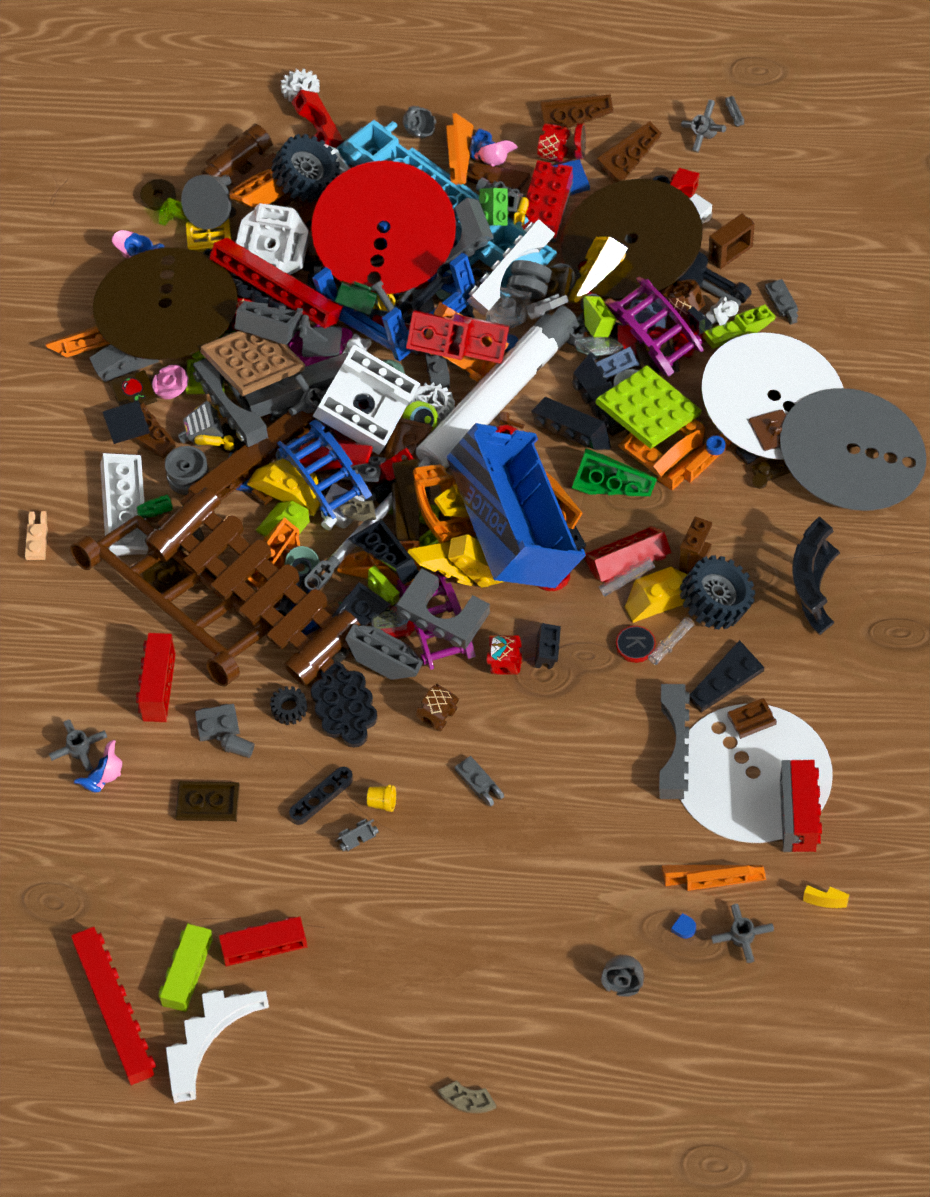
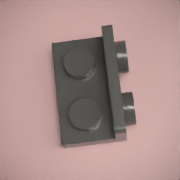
M222 704L219 707L202 708L195 711L200 741L216 739L218 736L223 737L229 733L240 734L234 704Z

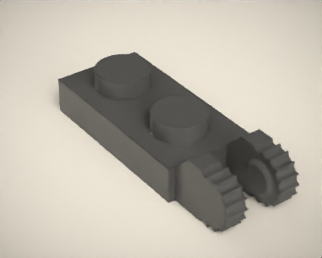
M471 756L455 766L457 774L488 806L494 805V801L488 792L492 791L500 800L504 798L501 789Z

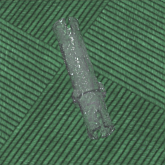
M647 557L640 563L631 565L628 570L598 587L603 596L606 597L632 580L640 579L641 575L655 568V565L650 557Z
M685 617L664 640L658 643V647L648 655L649 661L657 665L666 654H670L673 651L672 648L694 626V622L689 617Z

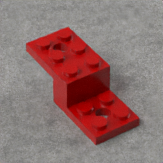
M414 310L406 348L462 360L464 356L502 364L510 326L454 314L452 318ZM425 329L433 331L434 335L432 338L424 336L423 332ZM489 336L492 339V344L489 346L484 345L482 338Z

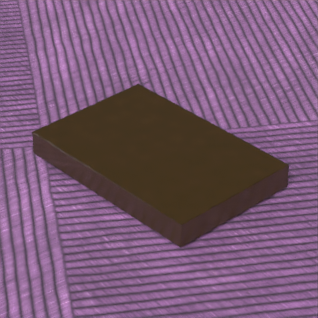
M179 781L176 820L237 821L239 782Z

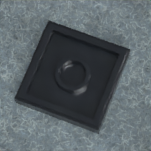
M139 401L102 411L113 444L150 433Z

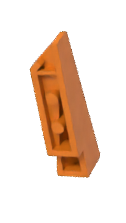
M453 113V125L446 126L450 180L455 185L466 183L472 141L471 136H473L474 126L457 113Z
M97 326L45 344L47 348L65 357H70L110 343L101 335Z
M722 433L717 435L725 440V450L733 443ZM704 444L672 468H669L662 478L657 477V480L673 491L684 479L691 483L720 455L708 453L706 444Z
M662 865L665 886L686 884L687 891L766 880L763 865Z

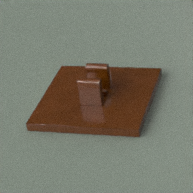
M783 409L749 419L764 452L780 447V433L786 418Z

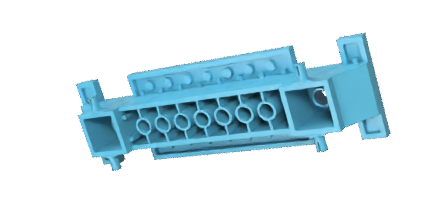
M372 120L336 148L345 163L353 167L373 161H396L414 166L430 175L443 188L452 204L456 220L455 240L452 249L458 244L462 235V226L455 206L466 198L479 200V195L464 184L455 185L452 183L450 174L414 148L407 150L401 146L398 138L391 134V131L397 128V124L394 121L384 127L375 120ZM508 217L507 226H489L494 238L486 246L479 248L472 256L468 257L470 267L479 259L490 268L497 260L501 262L504 259L502 256L509 247L511 249L515 247L513 242L518 236H524L527 233L522 228V222H516V225H514V221ZM525 217V224H526V223H528V221H529L527 217ZM546 244L539 253L524 255L516 260H528L546 266L557 256V252ZM512 263L505 270L501 280L500 295L505 299H508L513 294L506 288L509 277L513 276L511 273Z

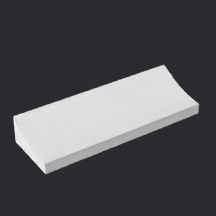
M103 453L100 468L105 535L135 515H138L136 507L144 503L141 455ZM137 528L108 549L116 556L147 554L148 546L145 543L147 536Z

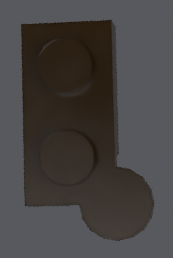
M768 459L751 466V471L754 475L752 484L757 489L765 488L767 481L790 473L784 460Z

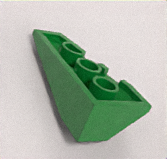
M585 448L572 488L589 495L608 494L650 497L657 478L606 455Z

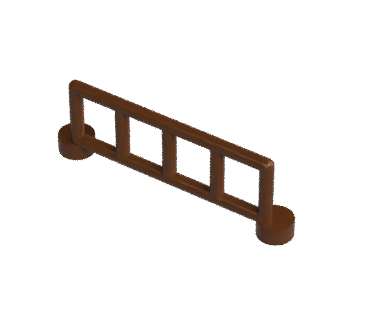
M135 515L97 542L89 536H83L71 544V555L82 569L90 570L104 560L215 655L207 660L206 668L210 677L220 686L225 687L239 677L240 670L234 658L271 631V626L261 618L253 625L256 627L226 649L208 634L204 628L232 608L239 613V608L245 604L234 594L227 600L223 599L211 587V584L216 579L206 570L196 575L184 564L183 559L188 555L180 548L177 549L172 558L191 574L163 594L140 576L141 573L161 560L153 552L131 567L108 549L110 546L138 528L147 537L156 529L140 515ZM201 581L223 601L193 621L176 607L172 601Z

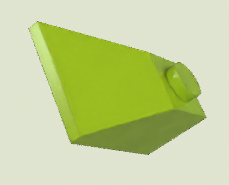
M294 501L277 503L256 529V532L266 537L285 517L299 529L300 535L310 522L308 509Z

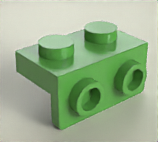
M479 189V202L488 225L507 226L508 189Z

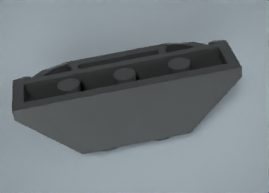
M353 624L345 638L357 662L391 680L415 677L423 664L422 659L418 658L415 651L408 644L376 627Z

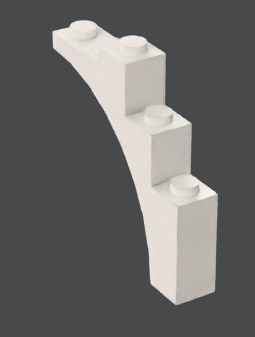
M217 990L202 994L205 1017H192L184 1021L187 1044L177 1043L171 1047H166L172 1095L175 1103L196 1099L198 1068L207 1048L224 1028L238 1018L254 1011L269 1008L266 991H253L246 995L234 994L228 998L224 997L223 991Z

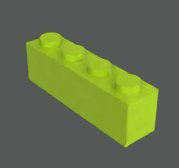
M187 924L185 931L182 930L179 937V948L174 950L172 956L173 964L166 971L165 978L167 980L165 985H162L159 990L158 997L161 999L162 1006L183 1012L187 1011L213 941L211 929Z

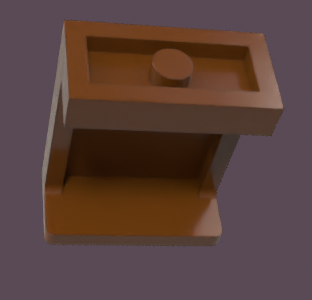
M694 517L680 546L679 571L688 574L699 560L701 561L702 558L708 556L712 544L705 542L712 528V522Z

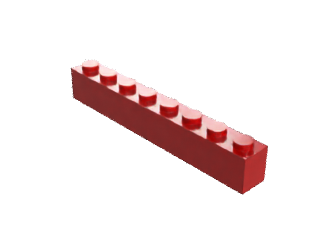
M226 237L214 242L209 259L293 310L297 311V308H303L302 315H308L311 321L323 328L338 323L342 306Z
M93 926L71 935L74 947L130 1085L154 1077L153 1068L156 1067L152 1055L147 1056L145 1050L149 1048L145 1038L140 1039L138 1032H141V1028L137 1019L133 1021L131 1014H134L130 1002L126 1003L124 997L127 995L123 984L118 985L117 983L119 975L116 967L111 968L109 962L112 961L109 950L104 951L102 945L105 944L102 933H97Z

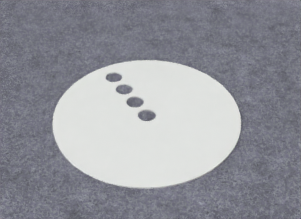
M752 333L728 341L712 355L706 365L702 378L704 405L711 420L721 433L731 442L750 453L781 460L784 459L780 447L764 452L749 419L782 410L785 401H791L796 405L803 398L813 393L843 388L836 371L820 353L797 339L775 333ZM768 391H778L781 399L778 401L770 400L767 395Z
M746 704L725 707L708 714L689 730V739H685V744H689V756H685V762H689V774H685V779H688V791H684V799H681V801L696 821L709 831L738 842L765 843L781 840L780 772L782 760H815V767H819V804H821L822 811L831 791L832 765L823 741L806 722L788 711L769 706L774 718L777 720V724L740 739L727 714L729 711ZM715 722H722L726 726V731L722 734H716L712 731L711 726ZM726 737H734L738 744L735 748L728 749L724 747L723 740ZM743 751L748 754L749 760L744 764H739L735 761L734 755L737 752ZM755 766L759 768L760 776L756 779L747 777L745 772L748 767Z

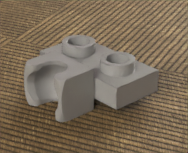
M556 294L528 305L526 308L532 320L550 313L549 310L569 301L566 295L559 297Z

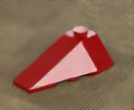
M336 439L353 463L351 466L368 463L373 450L372 446ZM313 442L305 443L304 445L300 446L299 451L307 447L308 445L312 444ZM321 446L299 461L306 468L329 454L330 450L326 446ZM332 460L314 472L341 468L342 466L337 460Z

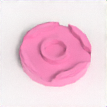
M168 365L159 371L158 376L155 375L152 382L153 390L159 398L172 399L179 396L185 390L189 379L188 374L183 368L178 365Z

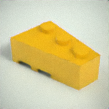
M468 534L451 539L448 559L481 588L504 582L493 579L479 540Z

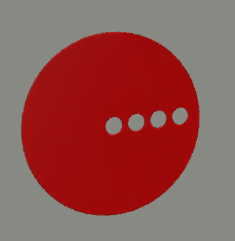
M396 161L367 162L340 174L321 194L312 218V238L315 250L323 265L331 270L332 275L339 281L343 280L348 283L355 281L371 287L374 284L368 282L367 276L371 272H377L381 276L380 281L384 284L382 288L386 294L408 291L433 277L437 273L438 268L446 262L455 240L456 220L454 210L443 188L424 171ZM379 222H388L391 226L390 230L387 233H380L377 230ZM384 238L387 241V247L384 250H377L374 247L376 239ZM374 255H380L384 258V264L380 267H374L370 262L371 258Z

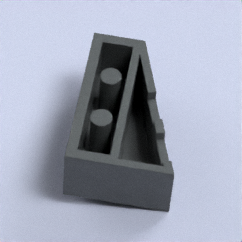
M244 301L239 306L236 314L235 329L285 345L289 343L298 331L303 308H297V311L286 310L285 306L271 308L267 307L268 304Z
M111 344L89 357L97 374L104 382L160 362L159 360L131 356L116 349Z

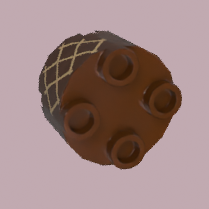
M694 279L677 282L678 286L673 287V285H670L663 292V296L681 317L687 316L688 309L693 306L698 311L705 306L698 282Z
M436 683V686L433 685L421 701L423 708L418 707L415 717L441 732L447 723L445 719L448 715L452 717L456 712L459 698Z

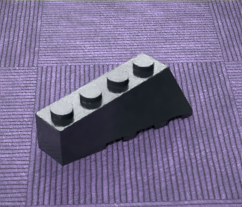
M591 352L573 372L572 385L576 391L581 393L584 403L589 404L593 415L604 421L606 430H608L611 436H614L626 430V428L596 404L597 398L614 386L611 381H606L603 374L605 371L601 365L597 367L595 363L596 357Z
M546 396L531 411L534 423L538 427L548 429L554 434L562 435L568 440H573L584 447L594 450H609L611 448L604 421Z
M382 519L348 538L351 543L386 564L403 585L412 581L419 573L413 558Z

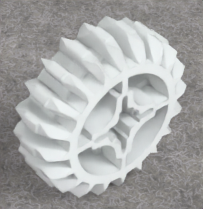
M426 382L424 386L419 385L408 404L410 405L416 401L430 403L438 415L437 426L455 408L453 395L451 392H448L447 387L442 388L441 384L435 386L434 382L431 385H428Z

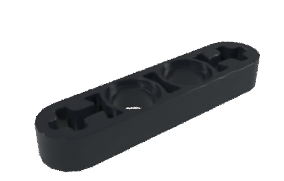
M348 767L338 768L295 803L289 810L291 822L296 825L304 824L349 787L353 782L351 769ZM340 775H343V776H346V775H347V779H345V778L340 779ZM326 786L334 787V791L331 793H325L323 789ZM312 798H317L319 803L316 806H311L308 804V801ZM297 812L300 814L302 812V816L300 817L297 815L295 817V813Z

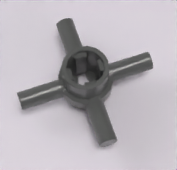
M708 100L704 115H697L692 121L683 120L681 122L682 127L692 128L697 135L692 148L693 152L699 153L704 137L711 139L717 132L726 131L725 125L716 124L710 118L715 104L713 100Z
M300 374L295 379L304 394L299 404L289 409V413L292 416L300 411L309 414L315 412L329 387L323 391L318 388L310 389Z
M71 720L64 721L63 724L68 732L66 746L49 753L51 761L70 754L73 758L81 760L87 772L91 771L93 766L87 756L90 745L107 738L105 730L87 737L83 731L75 730Z
M733 904L731 905L734 923L730 932L711 935L712 944L732 940L736 946L742 947L746 962L752 963L755 960L750 944L753 942L755 935L773 932L774 926L773 923L753 927L752 921L742 918L739 905Z

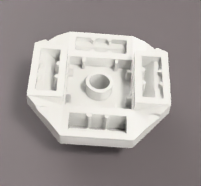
M260 203L255 207V210L241 220L236 243L291 275L303 268L311 232L295 209ZM276 242L275 246L271 248V244Z

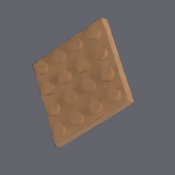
M241 330L200 347V352L242 396L305 370V364L287 345L279 344L266 338H260L257 335L245 333Z

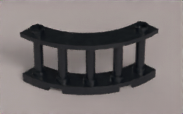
M820 516L804 532L803 539L796 547L792 564L793 580L801 599L804 615L819 636L834 624V621L823 608L828 601L820 591L821 581L830 563L840 554V551L826 540L834 532L833 528Z

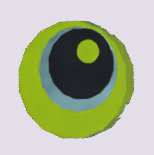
M423 401L412 402L403 412L402 418L431 425L433 427L431 432L437 427L438 415L430 403Z

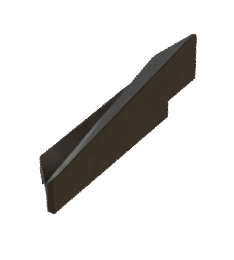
M412 459L392 464L396 483L391 484L394 536L398 541H419V504L413 470L419 467L418 459Z

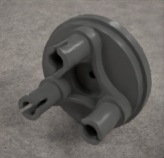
M202 174L191 178L185 184L181 196L182 208L192 224L202 229H213L236 215V209L231 206L230 193L227 189V186L231 184L229 176L214 177Z

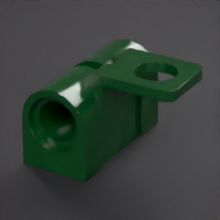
M342 280L333 302L370 315L377 293L372 292L371 287L355 281L348 283Z

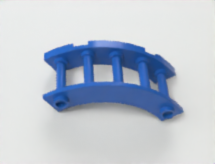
M315 419L309 423L311 426L309 433L287 446L281 441L277 442L279 446L277 450L282 459H287L309 485L322 505L320 510L323 515L335 519L336 516L332 510L356 495L367 499L372 494L360 474H356L350 466L353 463L330 432L325 433L323 431L325 427ZM313 438H318V440L303 448L302 450L298 451L297 453H292V451L309 442ZM321 446H326L330 450L329 454L306 468L299 461ZM332 460H337L342 466L341 470L316 485L309 474ZM349 477L354 485L353 489L328 504L321 491L340 479Z

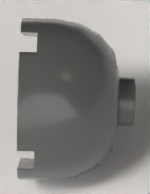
M614 956L605 964L601 977L602 985L609 992L611 990L618 992L616 994L618 996L635 995L644 983L643 967L632 956Z

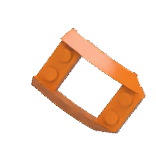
M696 419L678 430L685 437L664 455L654 447L652 449L647 447L632 433L618 447L662 478L664 473L696 447L702 446L705 427Z
M441 464L415 468L413 476L419 508L427 526L439 543L451 541L452 538L466 534L473 538L477 536L470 518L450 516L451 520L439 521L429 504L425 487L440 485L441 492L443 493L456 483L454 476L446 472L447 468Z

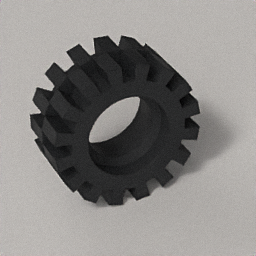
M285 686V690L282 691L279 688L278 693L276 691L273 693V697L270 699V706L276 721L279 720L281 724L285 721L286 725H290L292 721L294 725L296 720L300 722L302 716L305 717L307 703L303 692L301 693L300 689L295 691V687L291 686V690H288V686ZM286 701L296 703V707L292 710H284L281 708V705Z

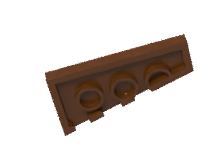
M611 94L541 102L540 104L543 125L549 123L567 127V129L577 126V123H586L613 113Z
M649 121L599 156L596 162L615 182L623 181L659 140L662 133Z

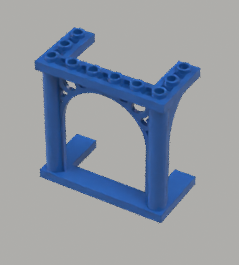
M386 221L379 224L381 233H387L391 228L390 224ZM383 238L385 246L387 247V241ZM461 253L449 263L454 283L444 284L441 287L442 290L451 294L442 303L458 313L469 305L467 302L471 297L469 292L476 286L468 256L464 253ZM325 267L313 277L317 292L334 301L337 288L331 270ZM445 272L443 277L449 276L450 273ZM437 273L427 281L431 283L438 276ZM338 304L342 306L338 320L391 350L394 359L400 362L413 351L406 348L409 330H406L400 309L395 307L382 318L383 327L369 319L364 313Z

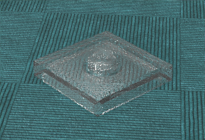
M610 335L609 337L575 339V346L587 355L591 352L595 356L616 354L624 350V346Z

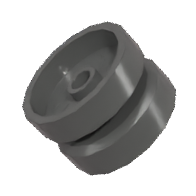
M528 260L513 261L511 267L513 276L509 277L506 288L522 297L531 299L545 298L548 288L546 283L550 281L552 271L548 267Z
M180 446L172 450L165 460L168 484L178 494L188 495L190 486L198 482L209 472L204 453L196 447Z

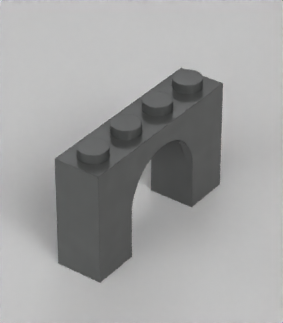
M466 198L455 206L462 226V235L458 244L451 250L445 263H450L461 253L466 254L468 257L472 256L476 250L486 246L494 238L479 200Z
M421 568L397 603V614L403 620H410L419 628L427 629L436 637L444 638L450 641L453 646L466 650L490 614V604L472 595L457 616L449 619L433 616L426 606L439 587V580L437 576Z

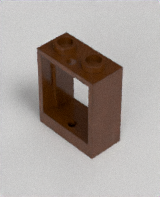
M741 213L709 236L708 259L720 270L753 247L755 225L753 220Z

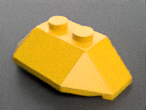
M280 459L258 468L247 483L248 486L282 502L294 501L307 508L312 516L315 515L321 506L301 474L285 459ZM309 474L315 484H319L316 474Z
M669 567L635 579L625 605L632 622L634 623L683 605L685 599L680 598L682 593L680 586L687 574Z

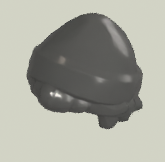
M410 106L404 113L403 124L411 136L425 138L431 136L434 132L436 119L428 109Z

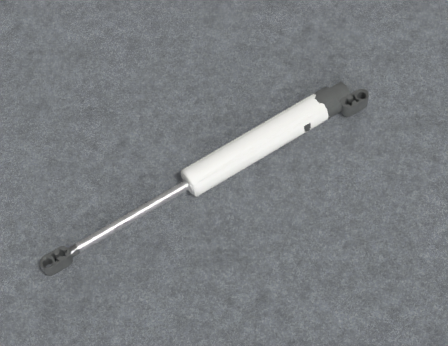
M561 305L552 316L544 314L522 336L515 346L504 355L502 364L497 363L416 448V454L420 459L419 467L441 464L448 468L449 463L446 456L475 423L488 425L566 342L570 345H576L585 337L584 333L589 331L583 321L584 312L576 318L571 310ZM392 492L375 509L376 520L364 521L348 538L382 519L393 508ZM347 539L327 561L318 563L306 576L301 585V590L306 594L313 589L321 590L331 578L334 569L356 545ZM326 571L320 578V572ZM307 583H313L315 588H310Z

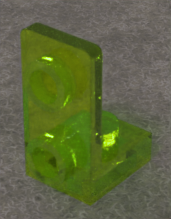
M168 198L159 209V224L166 226L169 220H172L174 217L189 221L180 201Z

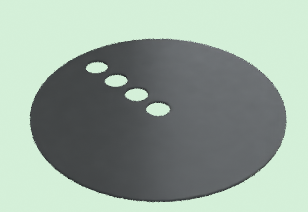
M846 388L828 389L813 393L799 401L789 411L782 424L780 448L790 473L808 492L832 505L859 511H872L891 507L910 496L923 478L926 468V450L917 427L898 407L872 393ZM854 443L859 446L860 452L858 454H851L847 451L846 446ZM874 448L878 451L879 456L871 459L866 456L865 450ZM888 452L895 454L897 461L895 463L886 462L884 454ZM903 458H913L916 462L915 467L908 468L902 463Z

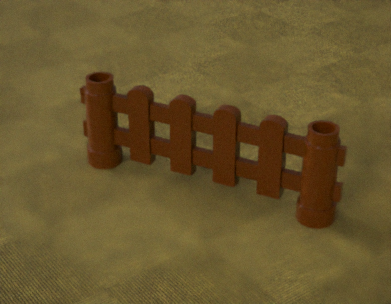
M253 124L243 133V136L240 138L236 136L227 144L228 148L219 155L214 154L205 161L207 167L201 171V174L214 177L229 176L232 185L229 188L230 191L254 175L271 169L272 161L276 154L272 153L267 158L261 156L272 146L269 134L260 125ZM246 164L251 165L253 169L243 176L238 172ZM284 193L283 196L268 205L286 207L295 200L302 206L296 212L311 232L305 257L310 261H317L319 257L314 247L312 230L309 228L312 225L313 213L317 202L314 200L308 203L307 199L301 202L299 197L296 196L293 199L290 197L291 193ZM379 222L377 225V230L381 233L379 226L381 222ZM378 238L374 241V247L377 250H384L386 248L383 238ZM374 255L371 261L378 259L380 255ZM333 276L335 285L340 284L341 281Z
M206 487L199 493L193 494L190 492L180 501L183 506L172 516L167 514L157 523L160 528L155 529L145 538L146 545L164 562H167L177 552V549L182 546L189 553L183 559L186 566L196 575L207 569L217 578L211 584L214 591L225 600L234 593L245 603L239 608V613L253 625L261 618L273 627L267 634V638L281 650L291 643L299 652L294 653L284 663V667L298 683L305 687L317 676L319 670L324 673L334 663V660L331 658L342 647L346 650L350 648L345 638L353 624L361 626L358 620L347 610H343L338 616L334 617L326 612L324 608L328 603L322 591L313 589L306 594L296 585L299 581V573L295 567L289 564L284 565L281 569L275 567L268 560L272 553L270 546L265 541L257 540L250 545L240 535L243 533L244 527L239 518L228 516L223 521L216 515L214 510L221 505V502ZM204 524L212 533L200 543L192 534ZM228 546L240 556L229 567L217 558ZM256 571L268 580L257 592L245 582ZM284 595L296 605L285 617L273 607ZM313 620L322 629L310 640L301 631Z

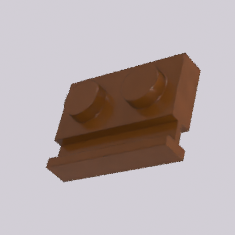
M764 698L731 710L727 714L740 739L777 724V720L774 718Z

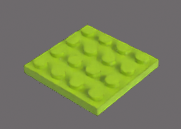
M648 366L634 373L599 396L596 400V404L650 449L699 417L702 412L700 408Z

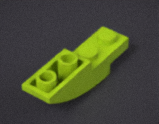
M762 305L735 315L734 320L706 330L703 333V338L714 349L734 338L759 332L774 321L776 316L766 305Z

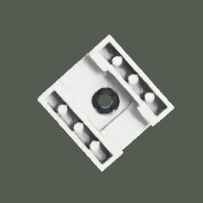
M354 345L313 417L327 424L334 434L342 440L370 445L373 447L372 451L379 455L420 383ZM358 404H363L366 409H361L360 411Z

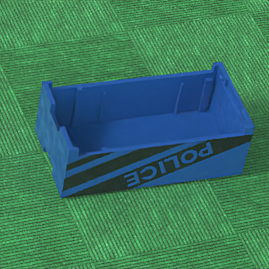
M475 423L446 458L493 579L496 581L556 588L586 554L584 549L577 550L534 445L538 437L536 433L515 430L512 435L495 432L497 430L496 426Z

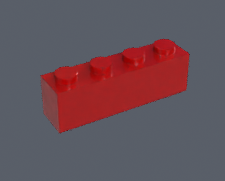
M301 916L288 917L278 922L270 921L261 926H249L244 930L228 931L223 935H219L226 967L307 948Z

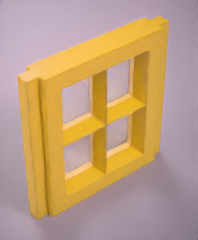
M229 219L213 229H202L191 222L186 223L187 246L190 250L205 251L212 249L214 242L226 237L231 239Z

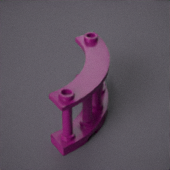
M638 277L636 279L640 287L620 301L617 300L615 302L609 298L604 303L624 326L628 324L632 328L630 331L640 344L644 342L650 349L648 354L660 372L669 377L674 373L671 367L672 363L692 348L699 352L704 351L701 346L702 340L698 335L693 334L675 308L653 287L648 279L644 280ZM645 293L648 295L647 298L632 309H624L626 305L641 294ZM654 301L663 308L644 323H638L634 319L637 313ZM669 314L676 325L659 338L652 340L647 334V329ZM682 330L689 342L669 357H664L660 351V345Z
M437 570L434 573L438 577L439 587L432 597L441 595V597L444 596L446 601L445 604L429 608L428 611L432 615L447 611L448 613L451 612L452 617H455L462 611L451 583H446L445 581L447 577ZM396 580L398 586L395 588L399 592L400 598L410 585L404 586L400 580ZM413 622L423 650V654H421L423 665H427L430 670L434 669L432 661L460 652L468 659L476 656L472 641L466 650L453 646L430 653L426 639L435 637V635L429 630L423 632V629Z

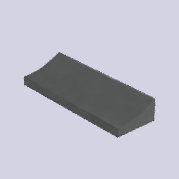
M346 352L306 366L304 371L244 395L250 411L257 413L261 417L298 404L304 394L295 379L300 374L310 389L318 388L322 391L330 387L349 353Z

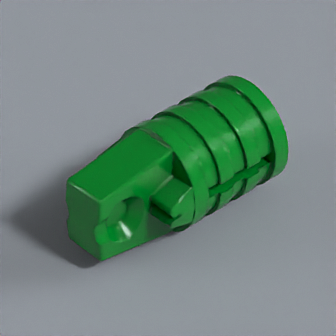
M167 494L153 500L151 499L136 507L137 514L144 519L173 510L171 499Z

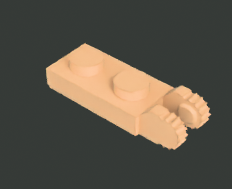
M34 511L29 512V524H27L26 560H45L48 531L46 511H41V524H35L36 517Z

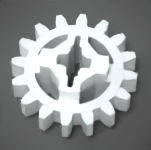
M296 69V73L290 71V76L285 75L284 80L281 81L282 93H284L285 98H289V101L295 98L300 89L319 92V80H317L316 75H312V71L306 73L305 69L302 72Z

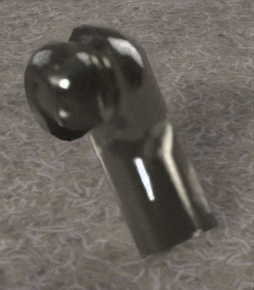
M342 647L331 659L341 663L352 651L350 648L346 650Z

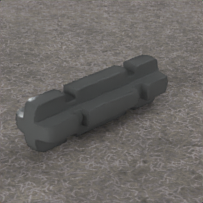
M733 96L727 97L725 103L735 126H743L744 118L741 115L738 104L735 103V98Z

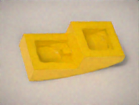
M807 885L803 896L804 902L826 908H845L849 900V894L832 887L825 893Z

